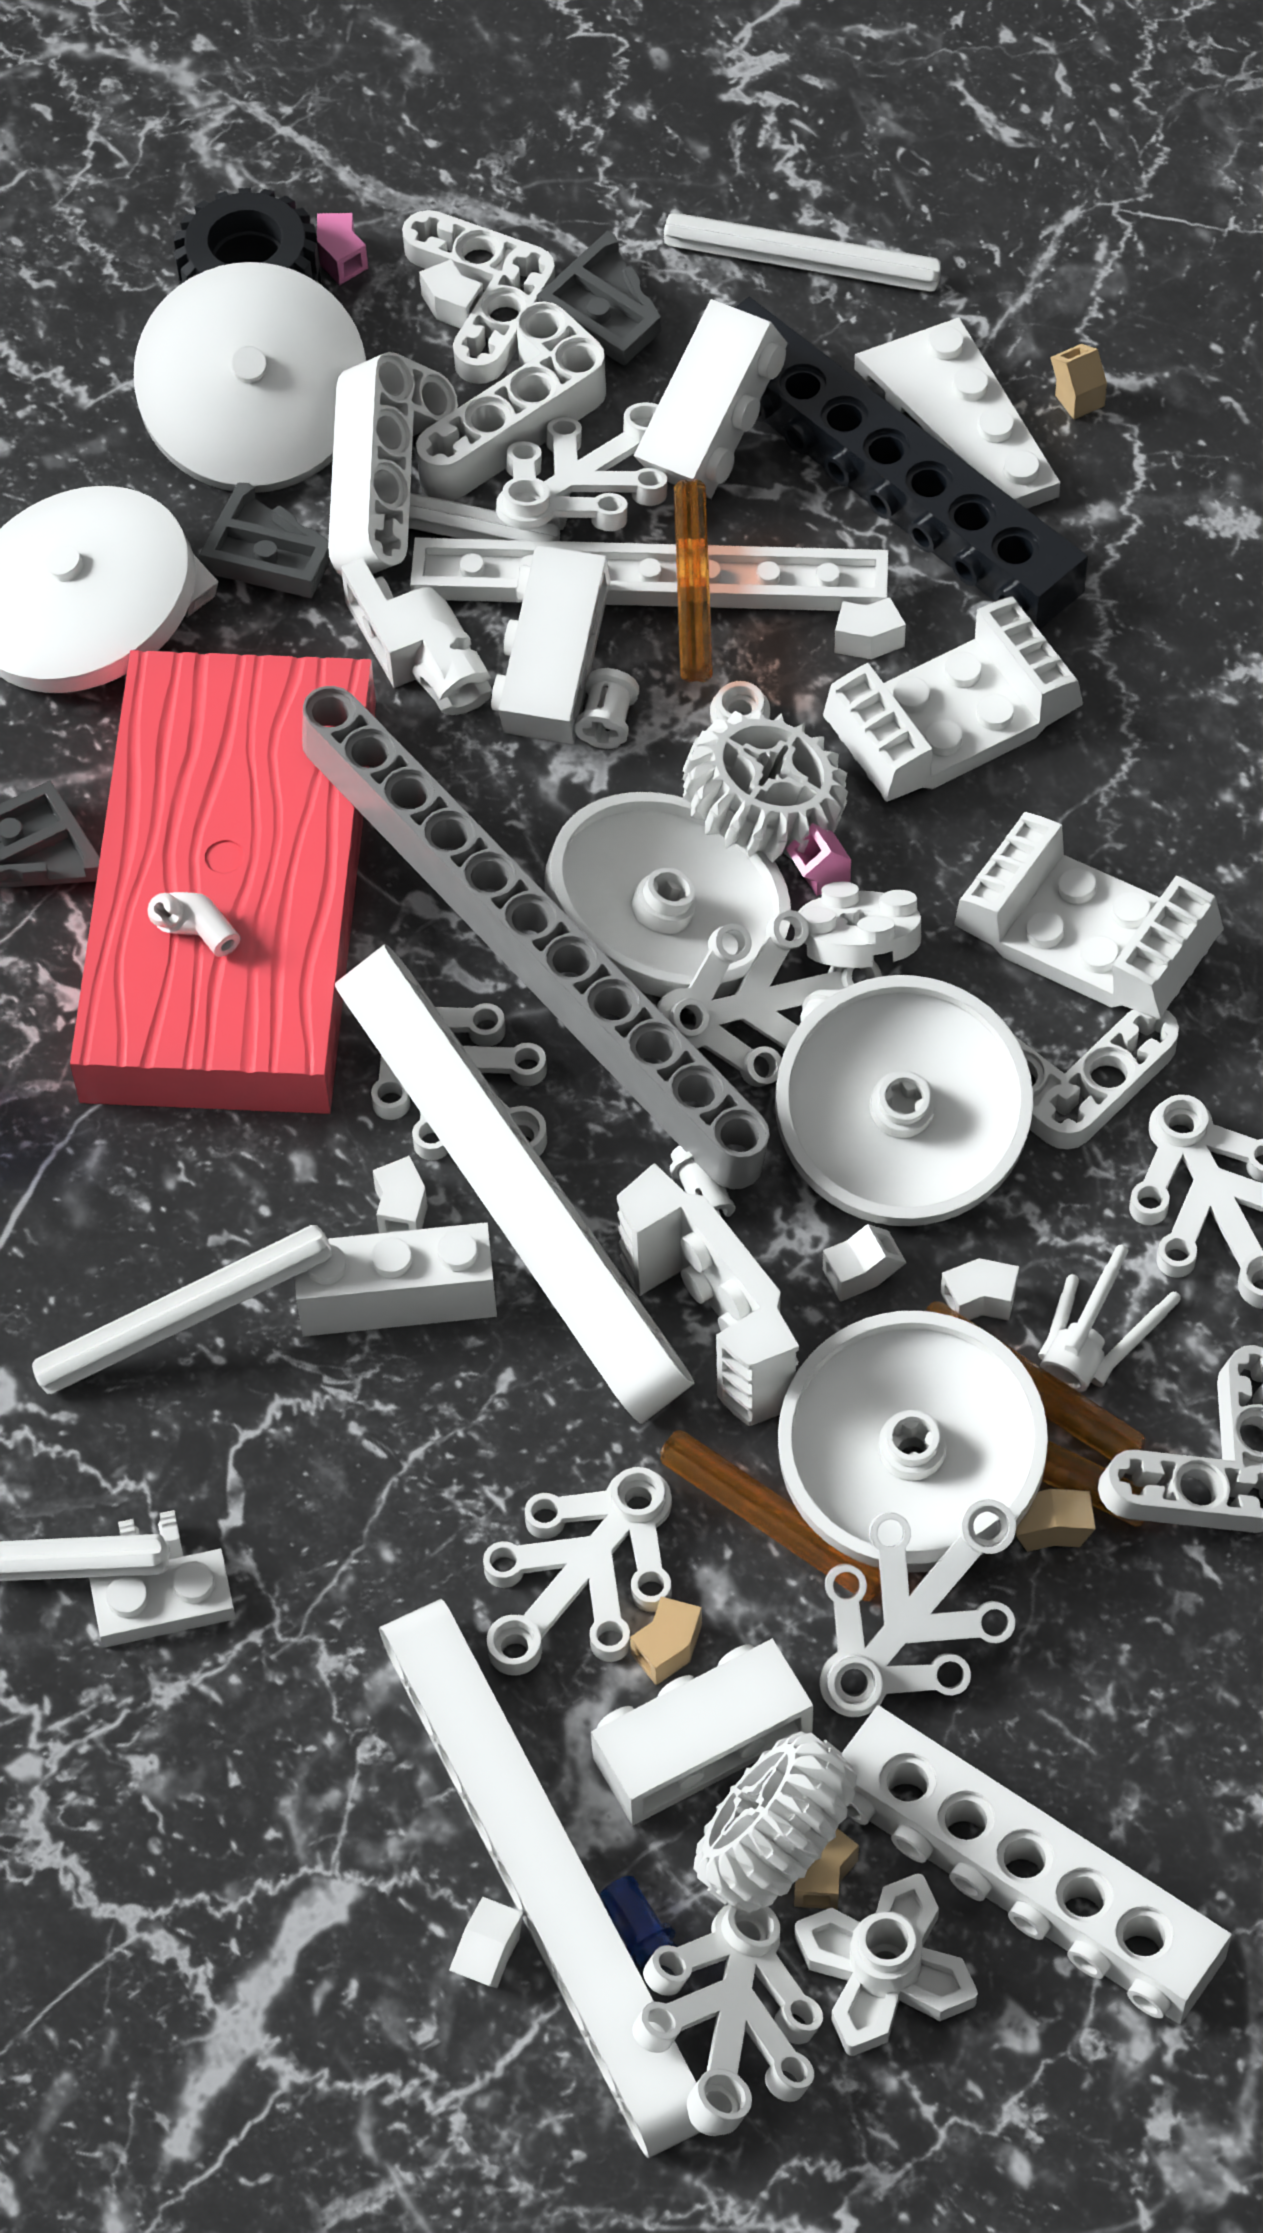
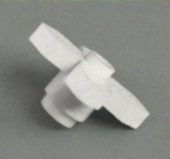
M914 1874L884 1886L876 1913L867 1916L861 1922L831 1907L798 1920L795 1923V1940L808 1969L848 1981L832 2009L831 2020L845 2052L849 2056H855L888 2042L899 2000L938 2021L962 2013L976 2005L978 1992L963 1959L923 1948L925 1941L938 1920L939 1907L922 1874Z

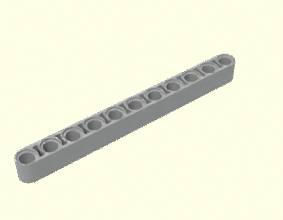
M323 686L313 690L306 697L303 704L302 747L308 759L685 1152L689 1151L693 1155L692 1159L712 1180L730 1189H742L754 1184L761 1175L769 1140L768 1124L760 1113L350 692L336 686ZM362 766H374L375 768H366ZM403 806H411V807H414L415 809H405V808H402V807H403ZM442 847H451V848H454V849H456V850H449V851H447V850L440 849V848H442ZM489 888L496 890V892H485L480 889ZM531 930L537 932L538 934L528 935L521 933L520 931ZM562 972H571V973H575V974H577V975H579V976H578V977H567V976H563V975L560 974V973H562ZM611 1014L614 1016H618L621 1019L608 1020L603 1018L602 1015ZM653 1057L661 1060L663 1063L652 1064L644 1061L643 1058ZM697 1101L704 1104L705 1107L695 1108L688 1106L684 1102ZM737 1144L744 1146L748 1151L737 1152L726 1146Z

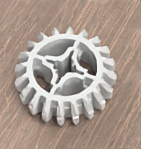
M758 709L748 719L741 713L734 711L726 721L716 718L713 724L706 731H702L700 736L695 739L683 767L684 775L682 780L685 781L683 785V799L691 803V818L706 820L705 835H722L725 838V849L734 844L745 848L748 859L757 851L764 852L773 863L782 853L792 859L785 848L794 840L800 843L798 851L804 853L810 839H803L809 835V826L812 823L819 825L823 830L835 832L847 804L846 797L848 791L845 789L847 773L838 768L839 754L824 751V737L811 738L805 734L804 723L797 727L790 726L784 722L782 713L774 720H769Z
M800 1731L790 1735L789 1738L786 1737L778 1740L773 1749L764 1751L752 1767H746L742 1778L736 1785L730 1786V1792L727 1797L716 1806L717 1812L713 1819L704 1826L705 1836L697 1843V1855L695 1856L693 1869L697 1872V1878L708 1886L707 1891L722 1903L726 1904L728 1902L738 1911L744 1910L749 1914L760 1908L772 1905L778 1895L788 1894L795 1881L799 1878H805L807 1869L815 1860L821 1859V1853L826 1845L836 1838L835 1831L839 1824L847 1818V1807L854 1800L857 1774L852 1770L853 1766L841 1757L843 1753L827 1740L822 1742L811 1732L805 1734Z

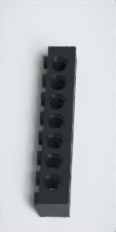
M750 296L735 307L770 321L788 343L785 348L786 357L784 365L777 377L770 379L760 399V411L757 421L766 422L784 436L786 442L794 451L800 454H807L825 468L835 483L843 487L848 486L866 500L870 508L879 517L890 519L907 532L921 550L928 553L932 552L948 564L962 582L969 586L975 585L995 602L1013 596L1038 630L1084 593L1088 556Z

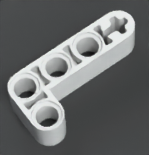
M545 301L534 302L525 306L519 312L516 319L519 364L521 367L446 415L419 435L416 449L420 488L426 496L448 501H455L465 496L506 468L507 448L511 444L527 441L540 446L547 440V424L552 419L570 417L578 421L603 403L606 396L604 349L592 335L561 307Z
M393 352L381 354L345 370L338 377L328 549L331 563L340 576H342L341 566L361 558L364 559L369 570L374 574L401 563L406 557L413 436L422 433L458 407L455 390L445 376Z

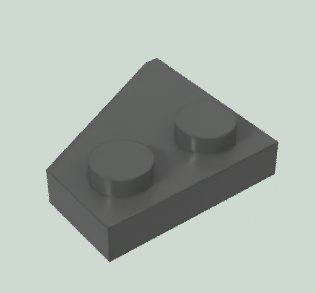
M608 230L536 295L537 302L554 303L565 310L600 343L604 349V354L623 366L661 333L660 314L650 297L642 293L641 281L632 266L627 267L619 252L616 236Z
M237 483L199 554L200 562L212 575L307 598L313 597L331 562L328 549L329 540L314 529L300 525L296 517L280 505L273 510L265 506L255 498V487L249 483Z
M51 780L0 804V888L97 881L100 857Z

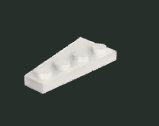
M959 317L855 354L854 369L867 382L873 379L886 392L885 399L901 413L906 411L924 431L1026 509L1059 497V479Z

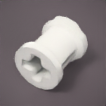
M599 668L590 672L587 676L585 690L588 693V699L584 712L576 717L574 732L578 738L594 747L614 749L627 741L629 727L625 721L629 706L633 705L638 699L639 685L628 673L618 669Z

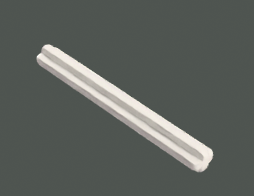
M675 212L669 214L664 228V243L670 247L926 292L936 290L941 275V261L933 257Z
M310 1225L36 1358L32 1363L36 1381L47 1394H54L328 1261L332 1257L329 1241L325 1233L317 1225Z

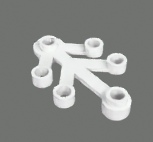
M643 402L628 407L624 413L623 433L579 460L577 459V451L581 447V424L570 417L552 419L547 424L546 444L554 454V475L545 481L536 478L541 472V448L527 441L511 444L507 448L506 470L513 476V479L504 485L503 491L497 497L496 512L498 517L506 524L525 531L543 526L552 518H591L592 524L596 528L603 531H616L623 528L627 523L628 503L623 496L615 493H603L595 498L567 497L566 495L571 492L632 493L634 501L642 505L655 506L664 502L667 497L668 478L663 471L656 468H643L638 471H606L636 452L658 404Z
M786 910L773 916L766 925V939L735 995L712 1000L729 965L745 958L752 946L749 932L739 924L730 923L717 928L710 935L708 942L709 952L689 988H678L667 993L659 1001L657 1008L696 1049L703 1046L738 1069L748 1084L761 1087L777 1080L782 1060L780 1054L775 1049L767 1046L751 1049L720 1025L741 1020L786 1049L798 1025L776 1011L802 1006L804 999L818 989L842 990L854 984L852 980L854 968L831 966L826 974L770 986L788 952L802 945L809 933V926L805 917L797 911ZM782 920L790 922L795 929V936L792 941L785 940L780 934L779 926ZM725 933L733 935L738 942V949L734 955L726 952L723 948L722 937ZM875 961L873 967L859 968L865 973L866 979L882 976L880 968ZM683 1008L690 1009L696 1016V1025L693 1030L685 1028L680 1021V1012ZM756 1056L764 1057L769 1064V1073L765 1078L759 1076L754 1070L753 1063Z
M483 1003L473 1008L435 1007L453 1033L468 1032L470 1039L479 1045L463 1046V1048L481 1073L510 1074L512 1080L522 1086H534L545 1078L547 1073L546 1054L537 1044L521 1043L514 1048L489 1047L498 1044L504 1038L506 1032L504 1013L498 1006ZM484 1020H491L496 1023L495 1027L488 1030L479 1029L476 1025ZM381 1055L379 1080L375 1082L371 1089L373 1109L379 1117L386 1120H395L403 1117L408 1112L410 1096ZM527 1059L538 1063L536 1067L527 1070L517 1065L519 1062ZM388 1093H396L401 1096L394 1103H385L380 1100L382 1096ZM500 1099L523 1134L532 1139L530 1144L540 1156L547 1145L546 1122L543 1116L537 1110L528 1106L509 1108ZM420 1113V1120L414 1125L412 1130L415 1152L426 1160L441 1159L448 1154L441 1141L430 1144L421 1140L426 1134L435 1132L422 1113Z
M1189 1095L1171 1096L1160 1103L1151 1114L1149 1134L1158 1149L1144 1181L1137 1184L1132 1190L1129 1205L1130 1214L1137 1222L1144 1225H1155L1165 1219L1170 1201L1167 1188L1183 1159L1193 1178V1182L1171 1234L1166 1235L1159 1243L1157 1253L1159 1269L1165 1275L1174 1278L1184 1277L1192 1272L1197 1257L1196 1241L1210 1210L1241 1268L1238 1289L1242 1298L1252 1306L1263 1309V1290L1253 1285L1256 1281L1263 1280V1250L1238 1205L1239 1203L1263 1212V1183H1260L1263 1182V1165L1255 1159L1263 1155V1139L1257 1140L1214 1125L1210 1112L1195 1097ZM1175 1125H1183L1189 1128L1191 1132L1178 1133L1170 1128ZM1210 1151L1246 1162L1247 1172L1255 1180L1218 1168ZM1151 1197L1156 1199L1160 1206L1152 1209L1145 1208L1139 1203V1200ZM1178 1249L1185 1252L1188 1258L1182 1261H1175L1170 1259L1166 1253L1170 1250Z
M633 1467L618 1474L611 1481L606 1491L561 1497L551 1493L536 1494L528 1500L524 1512L526 1527L537 1538L550 1539L557 1536L567 1522L604 1520L591 1536L518 1546L511 1542L501 1541L487 1548L483 1556L484 1573L487 1580L496 1587H512L522 1579L524 1573L563 1568L524 1615L503 1616L490 1627L487 1634L488 1656L492 1665L498 1671L507 1675H522L531 1671L541 1659V1639L588 1583L594 1623L590 1628V1646L593 1654L606 1662H615L627 1655L630 1650V1628L626 1621L621 1618L612 1554L629 1534L637 1572L634 1573L631 1579V1596L634 1604L643 1611L656 1612L660 1597L671 1599L672 1596L670 1576L662 1569L656 1528L670 1514L672 1496L667 1482L659 1474L647 1468ZM634 1497H644L650 1501V1505L644 1509H632L627 1506V1502ZM541 1509H550L557 1514L552 1521L547 1523H541L533 1518L534 1514ZM506 1557L515 1561L516 1564L511 1570L500 1572L492 1567L494 1561ZM646 1582H657L663 1587V1590L658 1595L647 1596L639 1588ZM607 1631H615L623 1637L618 1644L613 1646L602 1644L598 1638ZM511 1644H521L527 1648L526 1654L519 1658H508L503 1654V1651Z
M982 1498L970 1503L963 1510L959 1520L961 1535L910 1595L906 1547L911 1539L910 1525L904 1517L894 1512H885L873 1519L869 1527V1538L873 1546L878 1549L884 1625L866 1647L859 1601L863 1599L867 1590V1581L864 1574L857 1567L850 1564L837 1565L828 1572L825 1578V1590L829 1598L834 1601L838 1652L825 1662L820 1673L819 1685L825 1702L834 1711L848 1717H860L873 1712L877 1705L880 1706L886 1694L937 1690L944 1695L953 1696L962 1693L968 1687L971 1680L970 1667L962 1657L954 1653L941 1654L931 1664L887 1666L905 1643L982 1638L989 1643H1001L1013 1634L1015 1629L1014 1614L1009 1607L998 1601L985 1602L976 1610L932 1613L982 1553H998L1007 1548L1014 1539L1016 1520L1012 1511L1004 1503L990 1498ZM984 1512L994 1514L999 1524L996 1534L987 1539L980 1538L974 1531L976 1517ZM887 1520L897 1521L903 1530L901 1540L893 1546L883 1545L877 1535L880 1524ZM843 1572L854 1574L859 1583L857 1592L849 1598L837 1596L833 1589V1581L836 1576ZM992 1609L1001 1610L1006 1617L1004 1630L996 1635L985 1633L981 1625L983 1615ZM945 1662H956L962 1669L960 1682L952 1687L942 1686L937 1679L939 1667ZM850 1669L861 1670L866 1676L865 1688L860 1693L854 1695L845 1693L841 1688V1677Z
M728 1904L714 1918L711 1925L712 1933L679 1947L661 1946L655 1950L644 1967L643 1975L647 1985L661 1995L671 1996L677 1994L682 1989L693 1971L726 1960L723 1980L667 2004L663 2002L647 2004L632 2028L633 2036L642 2048L650 2052L661 2053L670 2048L680 2031L716 2016L707 2071L700 2077L687 2098L690 2121L698 2131L705 2135L718 2136L733 2132L751 2108L752 2095L750 2089L740 2076L737 2075L745 2030L770 2065L765 2074V2083L775 2097L787 2102L797 2101L803 2096L814 2080L812 2064L805 2056L796 2052L789 2042L804 2044L810 2041L823 2022V2012L815 2000L802 1992L777 1956L776 1952L780 1946V1923L776 1914L768 1906L748 1914L744 1910L738 1911ZM660 1965L670 1968L676 1976L666 1973ZM754 1973L781 2007L776 2013L774 2020L752 1989ZM792 2014L800 2016L806 2024L796 2021ZM650 2022L659 2024L665 2033L655 2030L650 2025ZM782 2070L791 2073L797 2082L788 2079Z

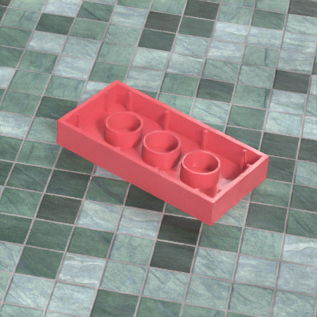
M130 650L70 1060L79 1103L331 1113L343 998L337 991L335 982L346 975L364 816L304 753L302 747L303 704L306 697L313 690L323 686H336L350 692L375 717L376 695L371 659L296 658L293 656L272 655L241 656L238 654L219 653L204 655L192 652H142ZM188 892L203 894L212 900L237 931L241 938L240 943L228 955L217 957L199 935L171 934L161 931L148 917L147 909L149 902L160 893Z

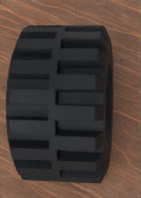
M238 188L239 193L228 195L227 191L215 194L214 201L207 202L203 200L194 206L195 215L186 214L180 222L182 231H177L175 234L174 254L179 285L206 270L222 265L243 262L283 266L304 274L322 285L317 235L314 224H310V215L304 208L296 209L295 201L286 195L279 199L275 198V191L262 189L260 193H251V188Z

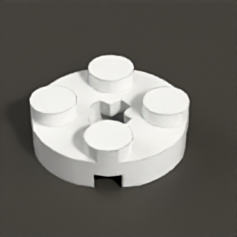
M832 882L822 887L821 898L808 902L798 911L805 917L809 926L808 937L804 942L807 945V956L822 964L844 968L873 967L874 955L893 951V962L913 954L921 943V915L917 910V897L910 891L892 890L885 893L859 891V887L854 883Z

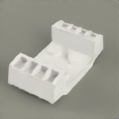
M1011 596L977 609L975 639L883 683L870 664L866 663L831 684L823 717L833 727L839 739L847 746L853 758L861 765L867 777L875 784L884 800L888 802L920 788L934 789L1035 739L1046 726L1082 706L1083 702L1079 682L1019 606L1014 597Z
M1027 812L1023 813L1005 840L961 897L955 918V926L992 945L1004 959L1111 1008L1125 1006L1161 1019L1170 1003L1175 996L1177 997L1180 989L1189 976L1193 974L1196 966L1224 930L1215 896L1201 887L1176 875L1162 896H1155L1064 855L1062 824Z
M654 1163L617 1195V1203L619 1205L617 1214L620 1220L618 1231L621 1235L619 1246L622 1250L620 1262L633 1288L641 1296L681 1271L682 1280L691 1296L700 1304L707 1301L719 1316L718 1324L721 1332L716 1334L718 1398L737 1418L748 1426L780 1415L790 1383L797 1373L796 1366L799 1362L796 1358L799 1345L780 1314L781 1292L708 1199L702 1195L686 1193Z

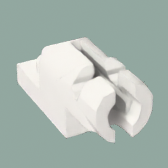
M363 558L341 566L345 603L393 688L417 680L435 700L439 709L444 714L449 715L467 713L479 708L490 699L493 690L487 680L491 679V676L477 651L471 650L469 635L464 632L455 614L443 597L431 587H425L393 598L386 580L382 576L374 578Z

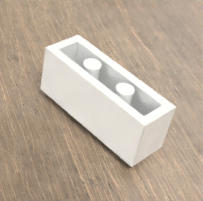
M710 300L634 454V457L645 468L659 469L667 475L669 483L709 499L712 498L718 484L725 482L732 471L734 452L743 433L749 431L758 418L760 399L770 379L777 377L784 365L786 357L785 348L788 343L770 321L718 301Z
M535 545L531 566H521L516 589L517 601H523L519 620L510 619L504 639V655L510 656L506 675L497 674L491 699V708L499 712L504 733L575 744L576 733L574 732L576 717L582 712L586 694L585 683L587 676L591 672L611 581L606 556Z
M488 1222L329 1238L332 1257L328 1261L295 1276L296 1301L303 1337L497 1317Z
M773 1638L756 1647L746 1644L727 1653L719 1661L716 1668L696 1678L692 1675H685L671 1681L659 1692L657 1698L636 1709L632 1706L621 1707L605 1716L598 1724V1728L591 1731L593 1759L633 1826L759 1760L764 1751L772 1750L778 1740L786 1737L789 1738L790 1735L800 1731L805 1734L812 1733L813 1704Z

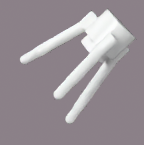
M1121 1244L1116 1247L1078 1323H1071L1068 1329L1066 1327L1075 1300L1079 1279L1074 1274L1066 1278L1049 1336L1038 1356L1042 1359L1040 1369L1044 1375L1067 1390L1084 1392L1090 1383L1103 1387L1113 1368L1181 1300L1179 1293L1171 1292L1104 1356L1102 1348L1105 1340L1097 1331L1092 1329V1326L1128 1254V1248L1125 1245Z

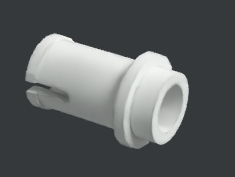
M681 1146L675 1148L671 1153L673 1161L670 1165L671 1175L675 1179L681 1180L686 1193L705 1196L720 1216L719 1209L723 1210L725 1216H731L735 1211V1205L730 1199L726 1188L712 1180L692 1159L693 1155L689 1151L685 1152Z

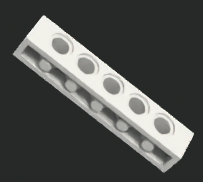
M879 1705L876 1706L842 1752L841 1757L853 1766L852 1770L857 1774L854 1800L847 1807L848 1818L862 1825L868 1824L869 1821L890 1834L894 1845L909 1858L920 1863H924L928 1859L948 1872L951 1882L968 1897L977 1901H983L987 1898L1009 1912L1008 1917L1010 1921L1020 1931L1037 1940L1047 1937L1068 1951L1067 1956L1070 1961L1085 1974L1096 1979H1102L1104 1976L1108 1977L1126 1989L1132 2003L1146 2014L1155 2018H1163L1165 2015L1181 2025L1225 1961L1232 1936L1230 1932ZM900 1784H911L922 1790L924 1795L915 1801L907 1802L895 1798L890 1793V1790ZM966 1821L978 1826L982 1834L974 1839L964 1840L952 1835L947 1828L956 1822ZM1017 1859H1025L1035 1863L1041 1872L1031 1878H1020L1009 1872L1006 1865ZM1083 1897L1093 1901L1100 1911L1090 1917H1080L1071 1913L1066 1908L1065 1903L1070 1899ZM1134 1936H1144L1153 1940L1160 1951L1151 1956H1139L1132 1953L1124 1942Z

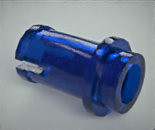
M625 1876L606 1886L599 1896L616 1930L627 1945L626 1949L633 1962L638 1963L640 1968L644 1970L645 1965L657 1948L664 1945L677 1947L673 1941L676 1932L670 1923H661L638 1887L639 1884L634 1876Z

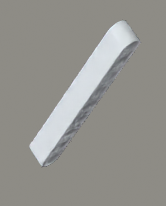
M384 944L335 982L337 991L608 1386L630 1415L640 1424H643L694 1385V1380L686 1366L398 955L388 945Z
M439 1599L380 1626V1635L388 1656L517 1909L523 1912L522 1919L640 2149L647 2158H650L701 2133L691 2123L687 2108V2098L696 2081L675 2041L668 2050L654 2053L642 2048L633 2036L632 2028L634 2022L647 2004L654 2002L448 1606L444 1600ZM650 2022V2025L655 2030L665 2033L659 2024Z

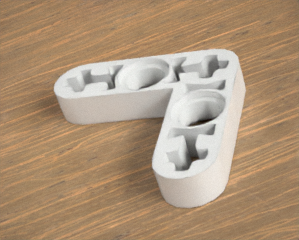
M432 210L419 211L411 215L404 222L402 228L404 251L408 260L419 267L427 269L452 259L462 276L483 283L485 291L455 337L453 352L455 370L460 378L469 383H489L497 379L504 372L518 349L517 317L511 321L500 322L491 318L490 314L501 307H510L520 312L525 306L537 302L536 295L555 279L553 257L541 247ZM479 249L487 250L494 255L491 260L481 264L470 263L464 258L469 252ZM520 276L527 277L526 281L523 284L524 292L520 290ZM485 337L489 339V354L481 353L486 345Z
M1134 1009L1131 1010L1065 1074L1015 1036L1025 1055L1029 1071L1036 1079V1083L1032 1086L1033 1112L1029 1130L1046 1143L1060 1149L1078 1148L1089 1141L1171 1061L1176 1052L1179 1032L1176 1018L1168 1010L1165 1011L1161 1019ZM1154 1031L1161 1033L1160 1043L1151 1038L1137 1050L1136 1059L1131 1055L1137 1047L1139 1032L1147 1036ZM1108 1065L1120 1069L1125 1075L1126 1080L1118 1087L1106 1088L1096 1084L1090 1074L1096 1068ZM1081 1093L1086 1100L1079 1107L1077 1123L1069 1118L1061 1124L1056 1122V1111L1063 1115L1070 1113L1079 1104Z
M1250 1345L1237 1349L1219 1372L1217 1387L1222 1459L1143 1450L1123 1451L1114 1457L1099 1478L1098 1491L1100 1499L1108 1510L1117 1516L1134 1520L1253 1533L1263 1532V1508H1260V1502L1257 1497L1247 1495L1252 1488L1259 1489V1495L1263 1499V1452L1255 1451L1248 1447L1240 1434V1427L1243 1425H1253L1263 1430V1347ZM1244 1369L1250 1370L1252 1380L1262 1382V1385L1253 1395V1405L1247 1406L1245 1405L1252 1397V1385L1250 1378L1240 1376ZM1125 1473L1132 1475L1134 1485L1144 1487L1139 1495L1132 1494V1488L1129 1483L1120 1481ZM1165 1477L1163 1486L1157 1485L1161 1478ZM1183 1478H1195L1203 1482L1210 1490L1211 1503L1208 1505H1198L1189 1501L1182 1493L1181 1480ZM1229 1497H1235L1233 1502L1228 1506L1227 1501Z

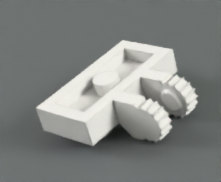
M174 1510L160 1513V1522L158 1523L160 1535L163 1536L165 1542L169 1543L170 1547L168 1569L164 1573L156 1575L89 1577L103 1648L236 1619L222 1549L184 1556ZM133 1519L118 1522L120 1536L140 1535L139 1528L135 1526Z

